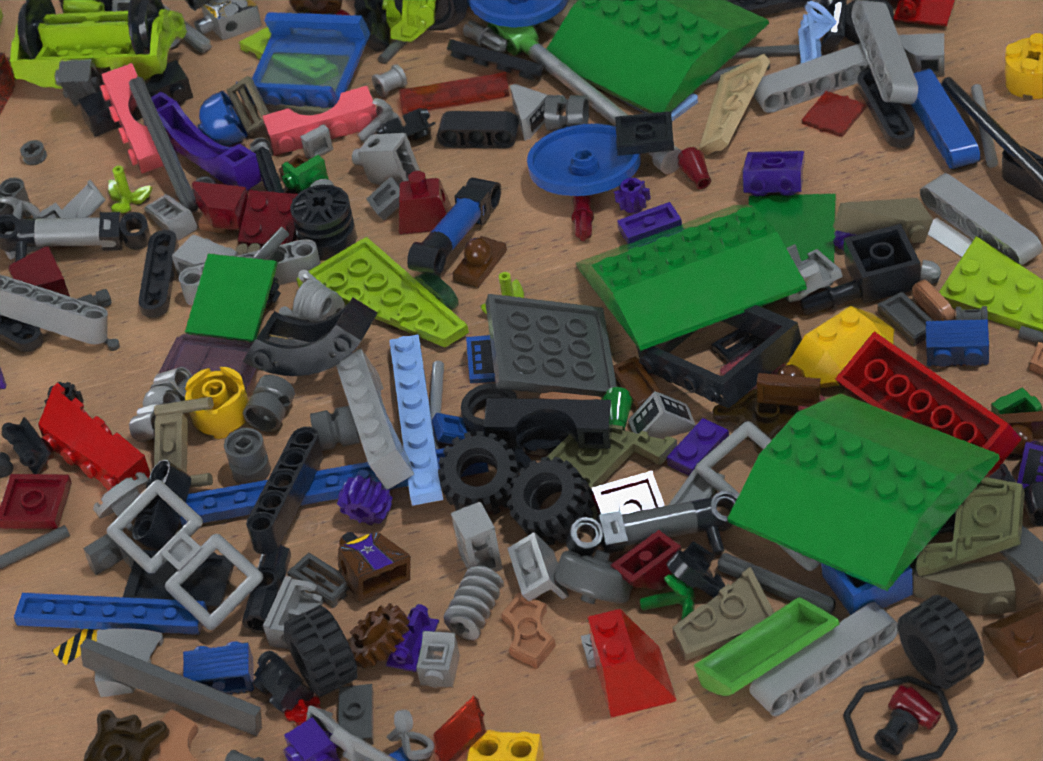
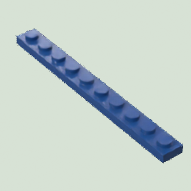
M445 448L436 449L438 462L440 457H445L443 452ZM368 462L319 470L316 472L300 506L339 499L338 495L344 483L347 482L348 478H356L357 475L365 479L371 477L375 482L381 481ZM479 462L470 465L465 469L461 477L489 472L488 463ZM408 478L390 489L409 486ZM268 480L188 494L185 503L203 519V523L250 515ZM181 516L180 521L183 527L187 521Z

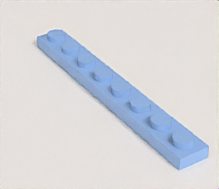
M419 335L402 336L389 341L403 447L414 472V475L408 478L412 506L443 500V494L438 477L439 467Z

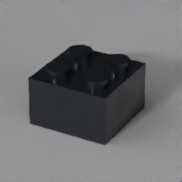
M901 224L844 238L845 265L852 280H856L860 287L863 303L891 297L900 292H910L913 285L921 281V263Z

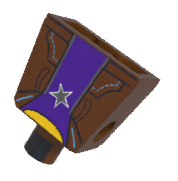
M373 531L358 538L353 532H347L340 538L338 569L358 602L410 580L411 556L381 533Z

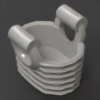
M303 269L298 273V278L303 284L295 295L293 310L284 306L280 308L279 314L297 320H309L310 323L319 322L344 308L345 303L338 293L325 287L312 274Z

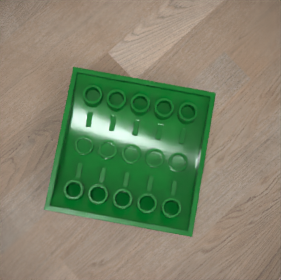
M579 0L572 6L546 49L589 84L647 113L671 112L768 26L769 20L726 0Z
M733 205L647 238L576 262L578 270L640 351L744 313L745 309L754 305L763 306L807 289L803 277L778 232L754 206Z
M840 393L798 411L761 451L727 519L730 524L888 591L998 462L1000 456L995 452Z

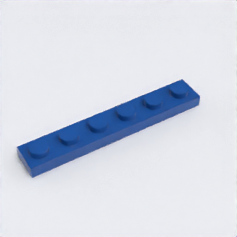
M22 593L13 617L17 626L97 630L122 628L200 635L202 624L177 600ZM197 601L203 608L207 610L205 601Z

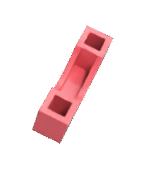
M131 63L101 74L104 85L100 86L102 96L105 101L110 100L112 104L109 107V111L114 123L119 121L121 128H118V132L123 144L128 143L131 148L127 152L132 165L137 164L141 174L164 166L147 126L138 123L132 117L137 103L131 92L129 81L138 77L133 64Z
M364 86L341 93L337 104L321 114L300 115L288 108L263 115L267 137L274 156L303 148L300 136L323 124L329 129L331 140L362 131L377 117L376 107L372 103L373 99L368 87Z

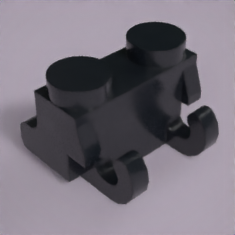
M266 651L260 655L257 662L259 667L253 674L256 678L252 683L265 695H268L269 692L272 694L269 702L275 708L284 713L287 708L291 711L300 699L305 701L312 699L314 692L303 684L304 680L292 670L281 656L273 651Z

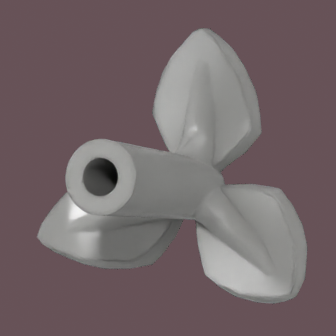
M375 98L372 103L377 105V117L357 134L364 143L371 135L376 133V129L382 123L398 117L403 127L398 114L382 99Z
M15 197L0 198V203L10 204L13 207L14 212L12 215L18 219H23L24 215L28 218L33 216L37 219L40 215L38 207L27 201H22ZM13 231L6 232L5 235L11 234Z

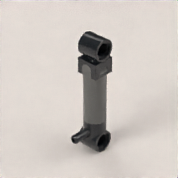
M722 491L710 498L621 514V510L598 514L596 520L590 517H582L573 523L566 539V546L568 550L579 553L582 556L592 555L598 546L600 551L614 553L623 551L625 546L640 544L658 530L669 538L706 531L712 553L720 555L725 550L719 531H727L732 528L733 524L728 522V516H723L718 512L717 507H725L730 513L738 496L730 491ZM577 534H588L592 542H582L578 539Z

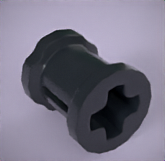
M896 708L889 715L890 721L884 729H879L874 735L876 744L882 750L892 755H899L903 750V743L909 734H914L919 728L917 720L913 715Z

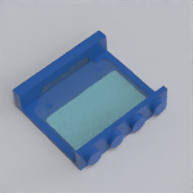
M267 12L264 21L271 32V37L252 77L264 104L320 108L334 107L339 101L340 94L347 91L371 34L363 17ZM245 85V88L251 98L252 103L255 104L247 86Z

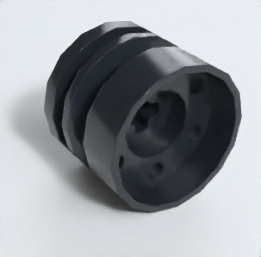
M316 185L301 191L293 199L290 209L297 239L314 241L317 245L320 260L326 261L356 243L357 233L349 197L342 188L334 185Z

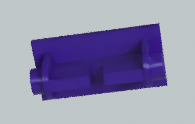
M418 604L416 607L411 608L407 616L410 622L406 625L409 631L402 635L405 640L395 646L397 650L391 652L386 666L417 672L423 631L435 632L439 624L438 619L429 618L428 609L424 605Z

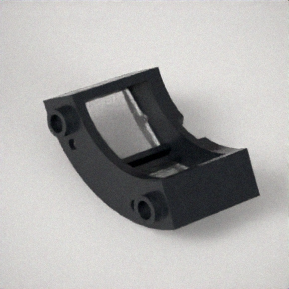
M354 297L339 312L319 322L310 323L309 320H297L274 311L242 362L264 372L283 376H304L325 371L339 364L340 360L347 358L357 348L378 312Z

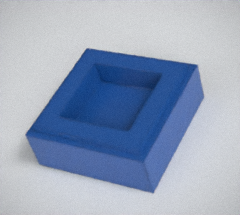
M441 413L434 415L432 423L438 442L453 444L452 440L456 437L459 440L465 439L464 433H467V429L462 417Z

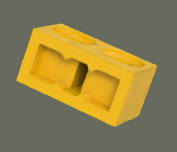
M473 731L467 761H543L544 751L540 734H532L530 732Z

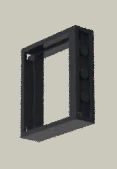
M754 305L745 309L744 313L722 320V322L736 328H741L743 331L766 341L723 376L670 353L697 330L642 351L637 346L636 348L640 358L639 363L644 366L648 373L659 376L669 383H674L691 393H696L711 402L729 409L757 385L758 373L771 374L789 359L799 346L802 338L798 322Z

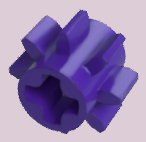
M637 178L623 180L619 190L614 191L615 203H619L621 211L625 210L628 213L642 211L643 208H647L646 201L651 200L650 188H645V181H640Z

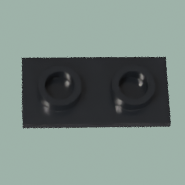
M417 108L402 116L406 124L402 127L397 117L380 124V127L376 129V133H406L407 137L414 135L415 139L430 134L429 128L436 123H428L427 119L430 118V114L427 108Z
M23 417L20 424L5 423L1 428L2 437L13 445V449L20 457V462L24 466H28L33 474H39L44 464H46L51 451L26 417Z

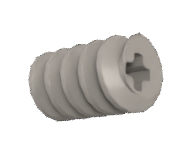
M482 566L471 567L466 571L464 579L461 580L459 588L456 590L454 598L451 600L449 608L443 616L446 626L453 633L466 640L478 639L481 633L480 630L483 629L486 623L485 620L488 619L490 610L493 609L495 600L500 595L499 589L504 586L501 577L493 570Z

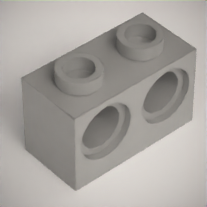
M481 501L452 512L451 517L459 554L467 570L475 566L487 567L494 572L502 570L495 527Z

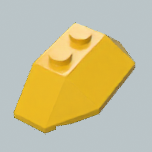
M850 306L805 334L787 365L793 364L800 367L806 377L821 378V388L838 386L840 384L835 378L870 335L875 331L893 344L894 329L874 314Z

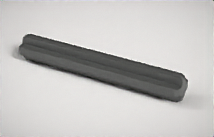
M723 553L718 560L719 571L738 579L742 577V572L751 567L763 590L784 599L794 601L801 597L829 614H832L836 608V600L733 555Z

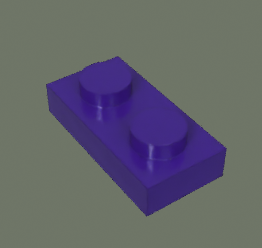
M671 202L617 220V224L627 244L680 226L682 225V220Z
M702 418L667 456V465L690 476L696 465L729 436L728 429Z

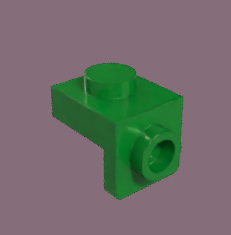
M319 155L296 168L287 161L282 164L284 184L289 190H294L298 194L309 188L312 183L319 179L329 180L325 160Z
M1023 387L991 403V412L996 415L1043 411L1038 398L1031 396Z

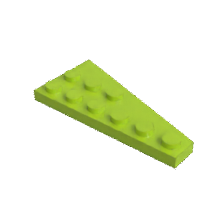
M976 236L939 293L954 309L956 307H961L962 310L981 309L982 306H987L988 320L1019 330L1024 326L1043 332V279Z
M368 237L361 239L308 271L325 287L338 293L345 303L344 306L354 297L378 312L375 319L413 335L418 334L420 338L446 348L469 333L468 325ZM296 278L298 287H300L303 282Z

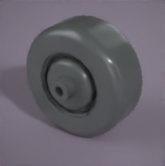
M569 550L561 554L555 572V580L560 585L582 594L580 600L594 604L595 600L599 599L612 603H626L633 589V586L623 579L619 571L611 568L610 565L614 562L608 560L610 554L607 552L596 550L595 555L582 556Z

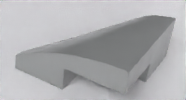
M122 628L97 630L98 643L151 663L150 656L157 645L162 646L164 641L162 633L156 631ZM95 672V683L101 697L133 693L136 689L133 686Z

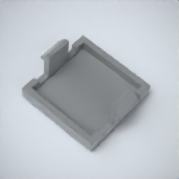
M794 244L787 248L807 286L806 290L784 297L790 303L800 301L807 297L809 293L819 288H826L832 285L835 280L843 277L841 269L819 250L816 249L808 253V259L801 262L796 245Z

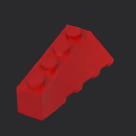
M58 382L52 387L38 423L42 434L41 439L51 452L55 451L60 454L69 465L75 464L81 468L87 477L91 479L94 477L99 480L108 491L126 478L129 479L131 477L135 481L138 479L135 476L138 472L144 473L147 478L150 477L151 473L144 454L119 433L116 432L112 436L111 430L98 416L92 419L83 409L84 404L77 398L70 401L64 394L65 388Z

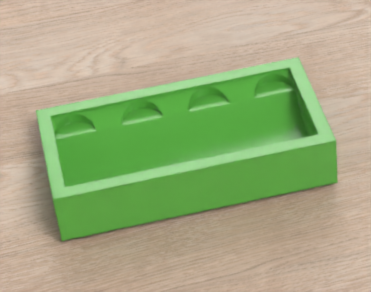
M798 597L694 664L700 684L715 694L722 696L732 695L840 625L839 620L807 600Z

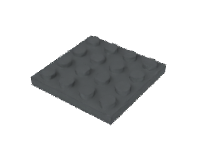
M488 294L485 303L496 388L535 393L561 392L597 396L602 399L608 389L617 387L603 307Z

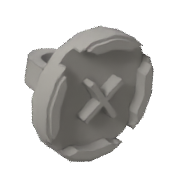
M138 472L135 475L138 479L135 481L131 477L129 479L126 478L106 492L101 498L103 504L100 505L98 502L94 504L93 510L97 516L104 518L115 512L118 517L146 489L149 480L147 476L142 472ZM129 523L126 528L132 532L134 525Z

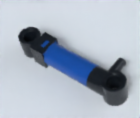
M471 177L466 186H463L456 193L455 205L423 242H414L407 258L408 268L413 271L429 274L430 284H440L446 258L475 224L483 225L490 216V210L497 208L501 198L500 183Z

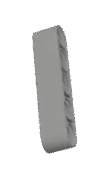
M855 1L852 8V21L883 101L913 104L918 95V84L887 5L884 2Z
M859 43L763 76L753 96L765 112L773 113L857 84L858 75L862 71L871 68L863 47Z
M944 173L920 189V197L929 209L974 240L977 236L1021 266L1042 253V244L1033 232L951 175Z
M309 239L279 245L266 259L274 260L278 263L274 278L278 279L279 285L297 281L296 278H298V273L301 270L309 271L321 264L317 245ZM258 251L238 255L236 257L252 258ZM205 264L187 268L179 275L183 296L189 305H193Z
M0 275V315L88 344H101L107 340L108 312L105 308Z
M869 603L839 622L840 625L752 681L749 692L771 715L779 716L892 642L898 635V622L877 603Z

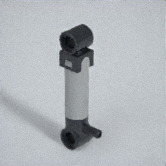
M100 212V218L18 219L11 214L0 215V249L6 252L16 251L15 262L27 256V247L102 246L103 251L122 250L124 241L128 248L140 250L148 245L151 236L147 219L139 212L127 213L122 218L120 212ZM135 229H139V230H140V231H138V232H136V233H131V231H133V230H135ZM13 231L11 234L4 235L6 232Z

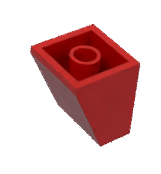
M621 609L587 617L596 670L611 718L676 702L675 693L660 647Z

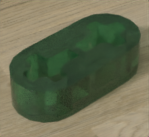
M420 273L415 276V279L450 310L459 306L455 292L440 277L426 273Z

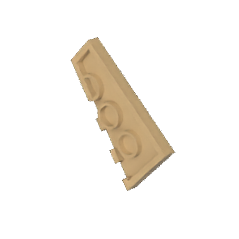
M765 54L721 75L699 147L705 155L721 151L729 144L770 63Z

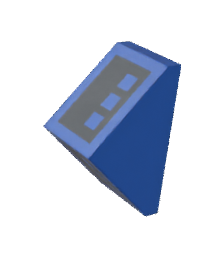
M490 335L466 337L470 384L495 382Z

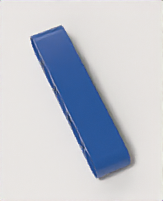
M929 68L915 72L914 76L918 84V95L916 101L911 106L948 167L952 170L979 162L980 151L975 138L933 71Z

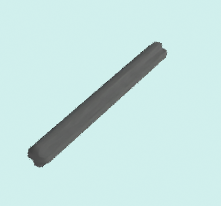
M141 77L131 79L129 81L131 92L179 201L191 212H196L199 207L197 206L195 196L146 85Z

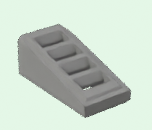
M167 194L144 208L145 212L162 230L173 231L178 241L198 228L192 212Z

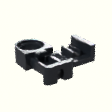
M694 541L684 552L677 550L666 562L668 569L678 579L692 588L697 587L713 598L719 595V591L726 586L718 573L712 577L713 574L709 568V563L715 558V555Z

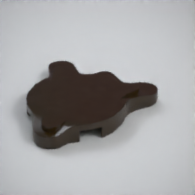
M756 388L745 394L729 409L720 404L716 405L713 408V418L717 422L737 423L734 431L744 422H752L772 440L798 412V406L757 402ZM746 437L745 440L752 441L755 451L760 454L763 449L750 437Z
M103 710L97 716V733L85 752L84 761H148L153 748L169 735V728L163 721H156L140 729L142 721L137 715H129L118 719L111 710Z

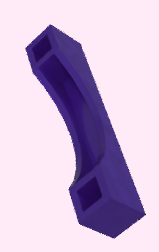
M163 92L151 97L174 150L226 185L246 187L248 191L251 187L262 182L255 153L241 144L234 147H226L212 141L192 123L179 104Z

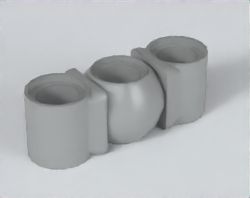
M179 367L155 376L150 390L144 396L143 407L137 410V416H134L129 423L130 433L136 441L144 442L155 439V405L185 400V386L192 377L187 368Z

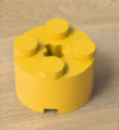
M1041 33L1032 34L1029 38L1020 39L1006 46L1005 85L1009 92L1017 97L1023 98L1024 94L1032 95V99H1043V34Z
M220 367L219 371H211L210 368L197 372L188 380L185 386V401L211 397L214 403L212 409L189 412L191 421L197 430L213 435L216 439H223L246 422L243 411L249 400L242 377L237 371L228 367Z

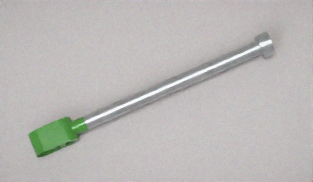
M488 22V27L492 28L495 34L507 41L506 50L516 56L521 52H525L538 64L544 66V69L576 95L587 96L589 105L614 126H616V116L627 115L539 44L537 32L532 25L505 27ZM675 145L674 151L649 153L653 157V164L663 173L671 174L679 168L677 157L681 150Z

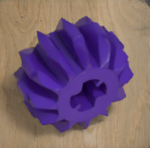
M357 475L356 478H348L347 482L344 483L338 495L337 504L340 506V512L349 515V519H355L359 524L365 522L372 526L374 523L381 524L383 519L386 518L392 506L393 497L389 494V489L387 490L381 486V482H375L371 477L365 479Z

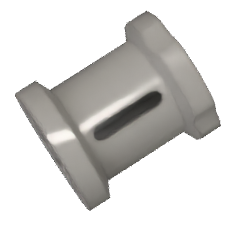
M395 64L386 73L373 75L372 83L379 96L386 97L389 91L399 86L401 88L407 86V78L402 68Z

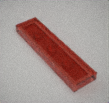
M506 72L399 90L403 114L412 112L417 108L432 110L510 97Z

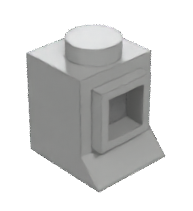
M423 631L422 647L417 664L420 685L434 688L440 686L453 687L460 658L455 633Z

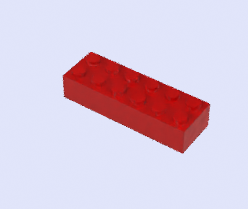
M875 331L835 378L840 386L854 399L999 454L1000 459L985 477H989L996 472L1022 440L1009 423Z

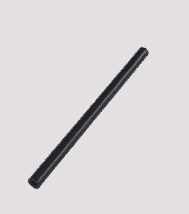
M951 77L944 78L941 85L945 92L1043 188V167Z

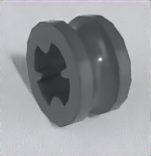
M38 140L28 141L20 149L21 156L28 165L40 164L47 157L43 143Z

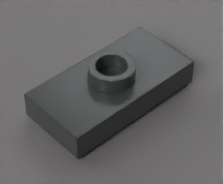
M372 684L340 687L339 725L370 745H374V690Z

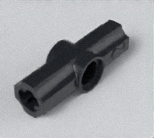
M280 544L276 551L269 554H261L257 569L263 574V580L250 593L242 619L244 627L252 630L253 633H265L263 625L287 573L291 551L282 544Z

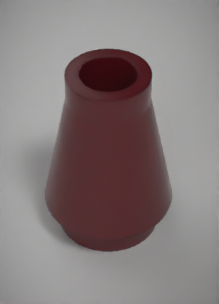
M688 147L682 150L677 157L678 167L695 184L697 189L708 187L712 180L708 173L703 152L696 147Z
M901 685L895 691L888 704V708L892 711L899 708L909 712L917 720L918 725L930 731L936 727L942 716V713L937 711L912 686L907 688Z

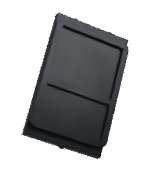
M143 550L150 558L158 552ZM211 554L187 578L181 587L196 601H205L207 611L213 613L224 602L234 564L224 555ZM134 560L123 597L176 600L165 589V583L177 569L167 560L155 573L150 574Z

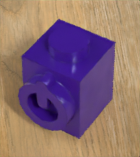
M312 717L284 735L288 747L284 748L283 752L287 761H339L336 748L339 746L330 740L332 733L329 730L324 732Z

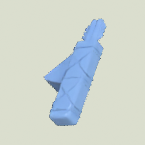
M808 1L805 5L808 13L803 15V20L800 22L801 27L798 29L801 63L822 57L820 38L837 24L836 19L822 5L813 1ZM813 8H814V9H817L818 11H820V12L822 13V15H820V14H818L817 12H815V11L813 10Z

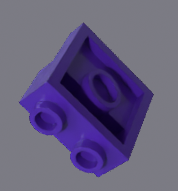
M804 151L747 152L743 167L744 193H751L753 196H764L768 192H780L781 195L788 196L801 192L805 163Z

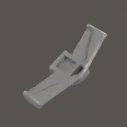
M89 180L88 184L62 210L57 203H54L41 211L37 219L88 218L106 199L94 183ZM46 246L27 247V253L36 251ZM4 251L10 260L15 258L16 251Z
M315 706L308 707L306 721L313 717L322 729L327 728L332 733L330 740L345 750L343 756L348 760L398 761L373 747L360 737L349 733L332 718L333 713Z

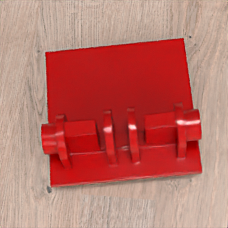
M899 0L894 14V21L947 26L955 0Z

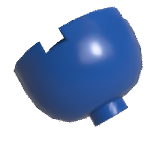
M223 90L211 95L203 102L199 111L201 123L197 127L208 138L220 145L231 146L248 137L239 116L233 109L234 106L231 99Z

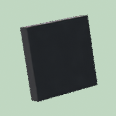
M670 111L615 117L618 156L674 151Z

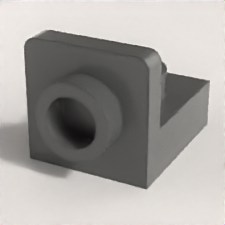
M392 177L387 179L366 198L377 215L383 220L399 207L400 184Z
M108 534L83 548L88 564L96 575L111 568L122 559L132 569L134 559Z

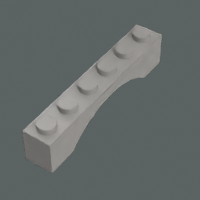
M360 348L351 353L347 358L340 360L336 367L368 464L388 490L413 476L414 472L384 407L381 397V390L384 388L380 376Z

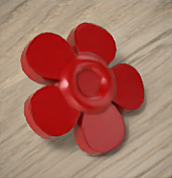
M313 696L311 700L306 702L300 699L291 711L289 709L285 711L286 719L288 721H295V724L298 726L306 721L309 706L321 709L319 707L321 704L320 699L316 696Z

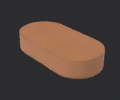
M927 280L919 281L913 285L912 294L915 302L933 321L956 320L955 313L949 302Z

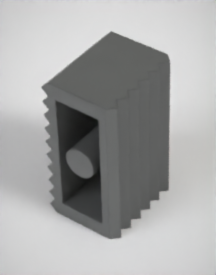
M92 59L60 61L59 70L55 71L56 85L62 87L64 97L69 98L75 107L79 105L78 99L100 91V86L104 85L102 76L95 67V64H93Z

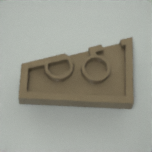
M749 567L742 572V577L733 584H727L719 591V595L706 605H700L673 627V635L687 661L721 648L772 615L774 611L753 570Z

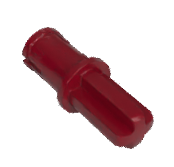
M590 195L573 196L574 211L571 214V219L575 225V237L580 238L582 242L592 237L594 213L591 210Z

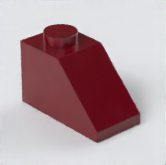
M193 181L192 189L197 206L213 228L240 231L248 199L246 187Z
M658 530L610 566L619 571L623 579L633 587L661 590L668 585L664 577L673 574L668 569L666 562L677 550L681 551V546Z

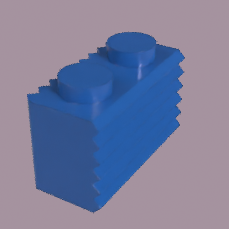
M988 319L926 321L927 365L944 367L951 364L954 366L957 364L960 366L963 364L967 366L989 364Z
M234 641L226 644V646L212 648L199 646L194 650L183 652L184 677L231 695L234 692L239 694L240 692L245 693L247 690L250 692L254 690V684L252 683L254 681V664L249 643Z

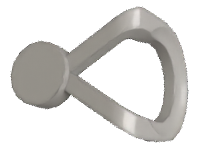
M408 710L397 711L394 715L396 728L386 738L391 742L402 740L403 752L411 761L430 757L434 751L432 740L423 734L410 731L413 727V717ZM409 739H417L423 742L427 748L411 751Z

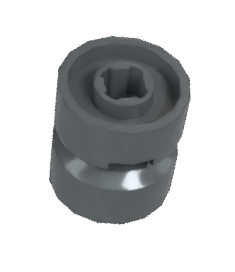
M547 95L544 108L546 130L556 131L569 126L588 124V97L571 95L569 99H566L564 95Z
M264 375L260 378L253 395L244 408L243 415L245 420L252 427L260 431H276L294 399V388L288 381L279 376Z
M350 406L335 408L332 414L327 410L310 413L311 425L318 432L322 451L334 449L337 443H340L343 447L360 443L359 433Z
M241 428L227 436L224 441V449L233 479L240 485L266 480L270 475L271 466L262 434L252 428Z

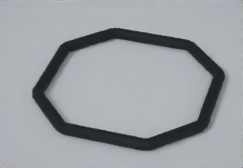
M904 676L860 688L845 709L843 715L856 753L870 761H887L864 751L861 747L850 714L863 695L867 692L910 682L938 694L951 730L936 752L900 761H929L941 757L958 731L944 691L913 676Z

